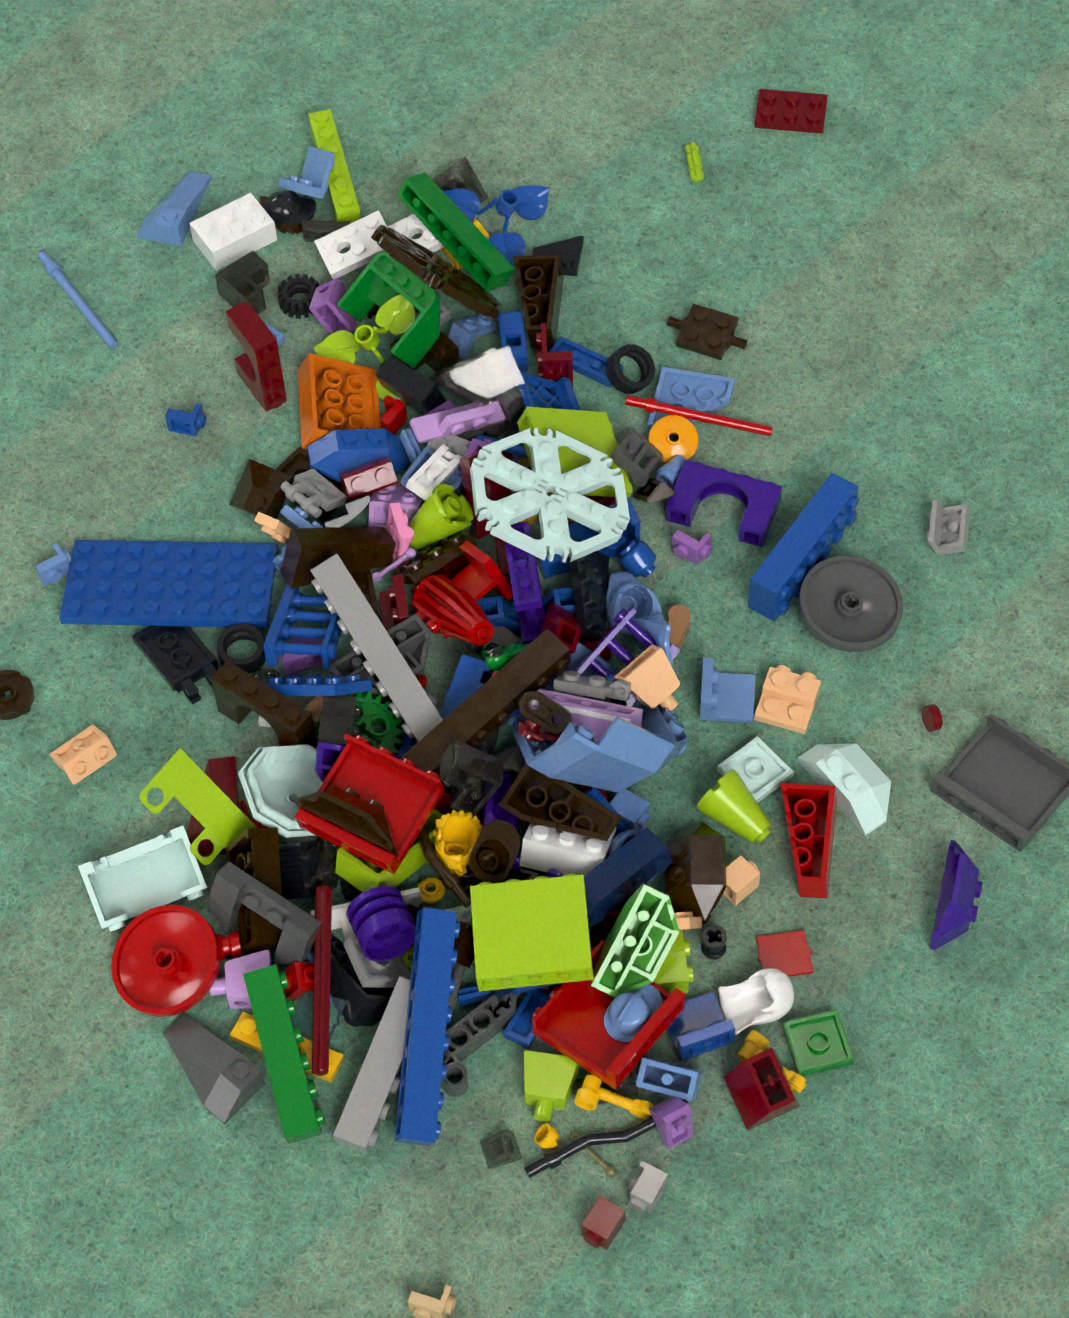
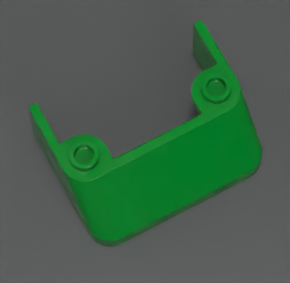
M382 251L375 255L337 305L361 322L374 304L381 307L393 297L402 295L414 306L415 312L419 316L390 352L414 369L440 335V295L407 267L391 258L389 253Z

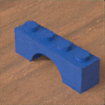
M573 587L553 589L543 599L545 616L549 604L553 602L573 613L577 620ZM502 596L481 598L477 601L493 626H505L513 634L521 633L519 614L516 612L515 604L507 602Z

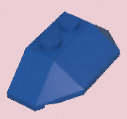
M385 428L334 430L310 444L307 448L310 469H315L338 482H341L338 473L346 470L351 471L352 468L382 457H387L391 460L396 475L410 465L408 454L401 439Z

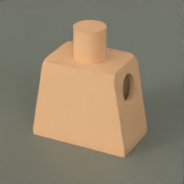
M649 646L614 677L615 680L622 679L631 682L630 694L648 708L653 709L660 705L663 710L669 709L672 711L678 705V702L671 693L680 686V682L661 647Z

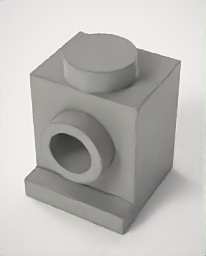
M641 1161L639 1165L640 1177L635 1175L629 1185L630 1200L627 1204L637 1212L643 1213V1211L651 1214L668 1185V1174Z

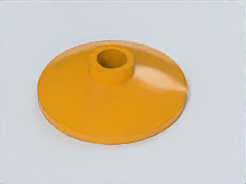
M669 415L655 422L650 430L648 442L662 453V462L668 463L677 455L689 460L697 449L698 433L694 425L686 418L678 415ZM671 434H676L679 437L678 441L673 442L670 440L669 436Z

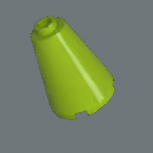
M439 484L435 487L408 524V527L414 531L413 540L409 544L410 547L422 549L460 532L472 524L470 521L473 520L474 515L471 506L463 495L458 497L453 492L456 490L453 486Z
M731 769L717 781L718 784L713 789L710 788L696 805V808L753 844L758 841L761 844L771 834L769 830L771 823L738 772Z

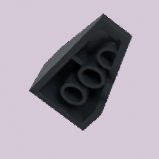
M331 934L330 995L337 1010L343 1015L345 1022L354 1027L373 1026L381 1021L394 988L362 987L343 942ZM313 943V946H312V948H311L313 955H314V943Z

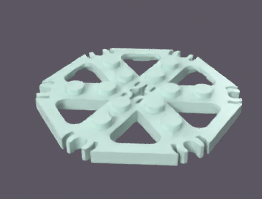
M531 428L482 447L478 457L474 458L470 473L475 516L479 514L478 521L489 520L485 529L490 531L491 535L544 561L547 556L549 562H552L554 555L559 554L562 557V562H566L569 554L570 562L618 542L623 531L627 528L630 515L623 473L619 475L621 469H610L613 460L608 458V455L557 430L553 434L551 429H547L546 436H542L538 433V428H535L531 435ZM520 443H526L530 447L533 471L503 457L501 452ZM567 446L571 450L587 456L590 459V463L561 474L558 447ZM484 477L517 493L498 501H492L486 497ZM606 485L613 486L617 507H605L583 495ZM549 492L553 493L551 496L546 495ZM538 514L542 539H533L513 529L510 525ZM567 517L600 534L582 542L573 541L570 538Z

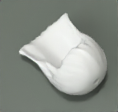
M762 969L742 983L725 987L720 986L718 988L721 1011L725 1020L732 1019L735 1026V1035H738L749 1026L767 1024L782 1018L789 1012L794 1002V989L791 980L784 972L778 969Z

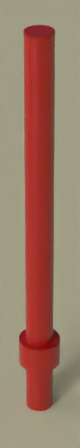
M627 395L625 405L642 408L644 412L654 414V411L678 415L692 420L765 436H771L773 427L657 402V399L651 397L644 399Z

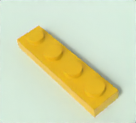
M242 1012L229 1035L230 1039L263 1053L254 1016ZM303 1037L304 1042L299 1043L301 1054L307 1053L311 1069L306 1070V1072L312 1074V1041ZM329 1049V1072L327 1075L316 1077L332 1083L345 1059L344 1055Z

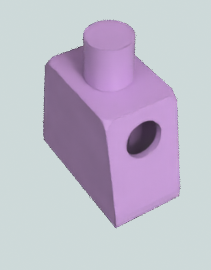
M269 950L226 961L224 964L225 977L215 979L210 989L211 996L227 994L230 1009L252 1010L243 974L272 966Z

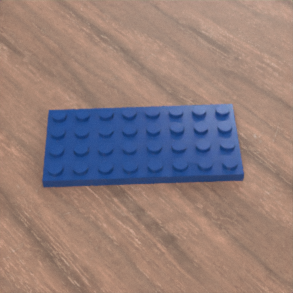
M75 540L60 612L61 624L230 627L236 624H250L257 628H268L276 570L275 563L272 561L278 555L277 543Z

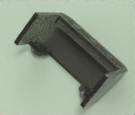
M509 345L499 350L493 347L429 376L430 380L435 382L440 390L466 403L482 402L484 406L497 401V395L525 383Z

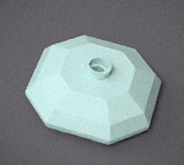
M308 744L258 747L238 773L253 818L268 828H278V834L284 838L317 836L301 828L294 818L299 810L295 804L296 800L317 792L322 785L320 778L314 770L317 749Z

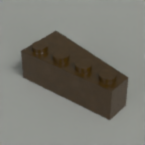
M560 255L513 256L531 348H542L537 347L536 333L541 332V323H546L547 348H552L557 338L564 280Z

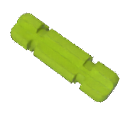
M691 142L685 146L690 179L694 183H698L704 179V173L702 171L699 146L695 142Z

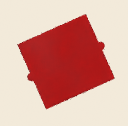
M804 930L756 937L759 951L757 960L761 962L762 969H778L788 977L814 972L810 958L812 950L808 948Z

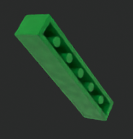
M426 173L405 178L397 196L486 292L506 286L515 268Z
M276 964L244 973L243 976L285 1139L288 1144L322 1135L320 1126L325 1125V1120L321 1107L315 1108L313 1098L318 1097L314 1080L308 1081L306 1070H310L311 1067L307 1053L301 1054L299 1043L304 1041L300 1026H294L292 1016L296 1015V1010L292 998L287 999L285 989L289 988L285 971L280 972Z

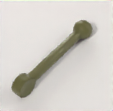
M579 1132L572 1133L570 1137L571 1142L581 1138L582 1135ZM590 1147L584 1149L606 1170L605 1173L608 1177L616 1176L617 1169L614 1166H609Z

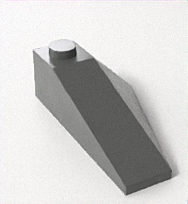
M183 1014L164 1032L165 1038L183 1067L203 1106L224 1125L265 1085L262 1071L187 1015Z

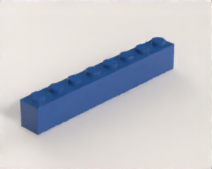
M423 907L417 913L394 1142L430 1146L440 1136L441 1122L437 1121L438 1110L442 1109L444 1093L440 1092L441 1081L445 1079L447 1070L446 1063H443L444 1052H447L449 1046L446 1024L450 1023L452 1016V1006H448L449 994H453L455 979L451 977L452 966H455L457 961V949H454V940L458 938L460 931V922L456 921L457 912Z

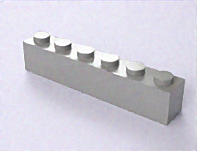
M400 976L333 1134L334 1142L367 1154L369 1147L374 1148L380 1136V1131L377 1130L380 1120L386 1121L391 1109V1104L388 1103L391 1093L397 1094L400 1087L401 1077H399L402 1069L410 980Z

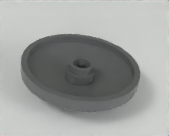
M836 556L821 561L807 573L799 591L798 607L805 626L818 640L841 651L864 652L883 645L893 636L902 618L903 599L895 580L876 563L856 556Z

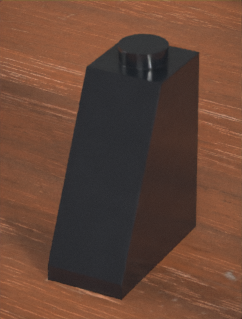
M389 357L386 362L380 365L375 375L382 387L422 416H425L426 413L446 402L445 397L435 382L392 357Z

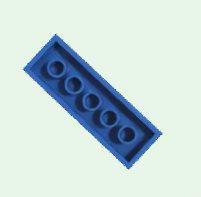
M834 473L830 474L750 579L748 608L774 622L780 614L784 616L787 613L792 598L799 596L802 582L807 573L820 561L828 558L831 546L834 543L838 544L844 535L846 526H852L857 518L855 509L859 503V498L857 497L859 486Z

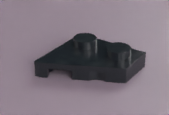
M584 236L535 247L532 255H560L564 275L577 276Z

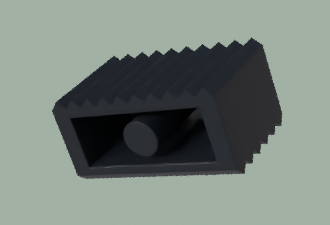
M315 841L279 844L282 897L286 900L315 897L316 888L322 886L317 863L319 851L316 848Z

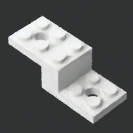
M379 210L314 241L333 280L370 263L376 254L385 251L371 238L381 224L386 226ZM415 214L387 227L396 230L432 252L444 248ZM415 234H422L420 238L412 239ZM350 247L348 252L340 253L343 248Z

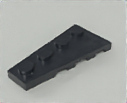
M595 551L570 562L568 554L577 621L581 628L580 634L599 641L605 636L609 557Z

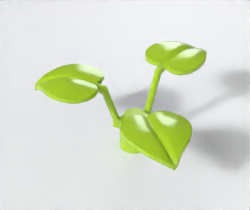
M397 295L384 303L377 311L375 321L383 329H379L376 326L371 328L369 325H361L356 329L355 334L347 330L336 331L321 343L313 347L314 351L320 356L355 364V352L360 351L361 345L365 350H372L380 362L384 363L386 362L376 348L380 341L377 333L385 334L389 330L393 335L404 334L416 319L415 308L402 295ZM377 380L376 389L378 391V396L383 401L386 395H389L394 399H399L391 392H389L387 389L382 387L380 382Z

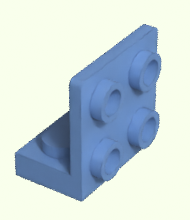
M309 146L301 178L289 175V179L280 177L278 187L323 199L328 189L329 174L334 166V153Z
M703 658L700 720L752 723L755 675L718 673L719 669H713L714 658Z

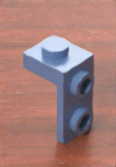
M479 314L453 322L448 338L459 347V357L461 359L469 357L477 336L497 330L498 324L491 321L492 319L489 316L486 317Z

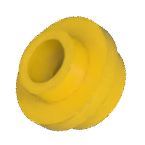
M426 878L418 885L424 903H438L445 895V887L442 881L437 878ZM429 887L436 888L433 892L426 891Z

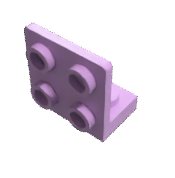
M394 484L375 491L369 502L368 527L386 528L389 504L400 502L402 512L407 513L409 524L424 500L402 484Z

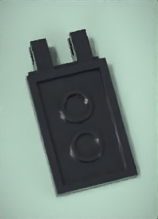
M148 626L132 636L134 643L170 688L178 693L183 691L192 705L201 700V696L198 694L199 690L194 684L195 682L205 677L208 684L212 687L211 678L218 669L217 659L190 626Z

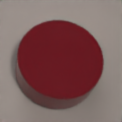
M935 704L923 706L922 720L927 731L940 730L943 724L940 709Z

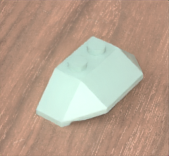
M817 744L797 757V761L819 785L835 786L837 806L864 836L886 822L891 781L858 744Z

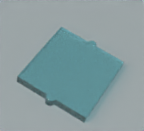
M306 991L299 1007L295 1009L296 1015L293 1023L294 1026H300L304 1038L312 1040L313 991ZM330 996L329 1043L336 1026L340 1024L339 1019L346 1004L345 1000Z

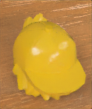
M452 810L451 813L443 814L440 819L435 820L436 830L433 831L435 853L452 874L456 873L458 877H462L467 872L466 866L469 865V855L483 825L477 816L473 817L471 812L464 813L463 810L459 812Z

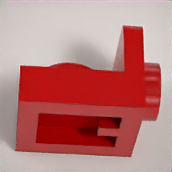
M386 395L384 397L385 413L380 419L381 429L385 428L392 434H395L408 420L407 409L400 399H394Z

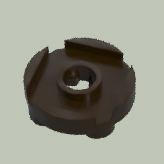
M16 670L0 671V720H11L27 714L31 710V705L34 701V689L30 679L27 676L20 675V672ZM6 691H10L13 694L10 698H1V696L5 695Z

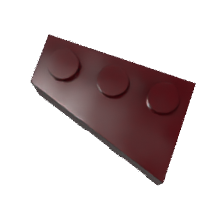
M480 449L460 458L463 489L466 493V500L471 506L474 515L473 520L470 521L472 524L470 525L469 535H473L474 539H480L490 534V531L485 529L489 520L478 521L479 514L475 516L470 468L474 458L478 457ZM484 477L485 492L488 499L498 501L512 495L509 488Z

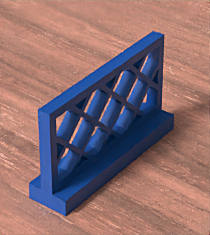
M521 371L515 375L525 407H537L533 403L534 401L540 408H552L551 404L554 409L580 410L570 379L561 377L558 382ZM537 392H538L548 403H546V402L537 394Z

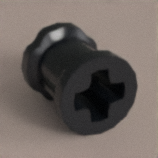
M718 925L708 926L702 933L703 942L701 950L705 957L716 960L724 956L726 952V931Z

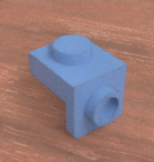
M57 542L52 544L55 556L35 566L43 586L57 583L69 573V563H71L72 559L66 549L61 550Z

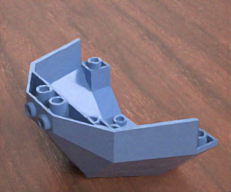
M578 642L575 653L570 655V665L565 671L570 668L574 671L591 650ZM600 656L596 657L611 673L618 674L620 670ZM588 666L580 676L590 677L599 675ZM562 673L555 674L544 690L560 692L553 689L554 679ZM638 700L631 707L643 709L641 727L617 716L598 743L594 738L595 733L589 727L583 724L577 726L572 722L568 724L562 734L551 733L560 736L556 742L547 739L544 742L539 740L534 742L517 732L520 727L518 722L520 720L526 721L527 718L525 716L519 715L509 720V725L528 766L549 778L613 792H619L655 774L677 755H681L689 741L684 732L685 727L678 722L679 717L669 709L663 710L660 705L653 709L648 708Z

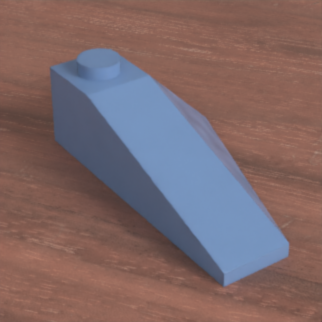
M189 171L145 217L137 238L182 246L190 229L189 223L194 220L212 175Z

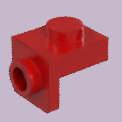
M294 962L285 970L289 983V988L285 989L287 999L292 998L295 1001L304 992L313 991L314 963Z

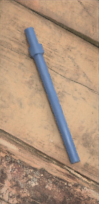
M45 251L40 252L38 258L45 265V270L49 276L56 279L109 348L117 347L118 342L65 277L60 265L53 261Z

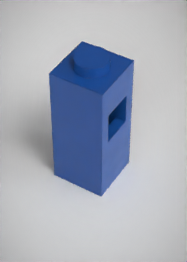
M522 311L499 313L498 324L504 373L517 374L519 371H528V354Z

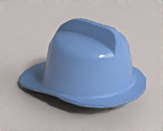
M648 984L636 990L622 993L614 998L604 1016V1026L607 1033L615 1040L630 1042L662 1005V997L659 991L654 986Z

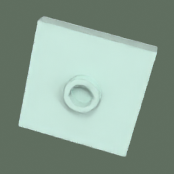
M758 736L717 766V771L722 776L731 769L738 772L757 803L780 787V783H785L792 778L794 771Z

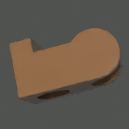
M674 605L668 611L667 623L671 626L669 643H673L678 649H681L690 629L691 612L684 605Z

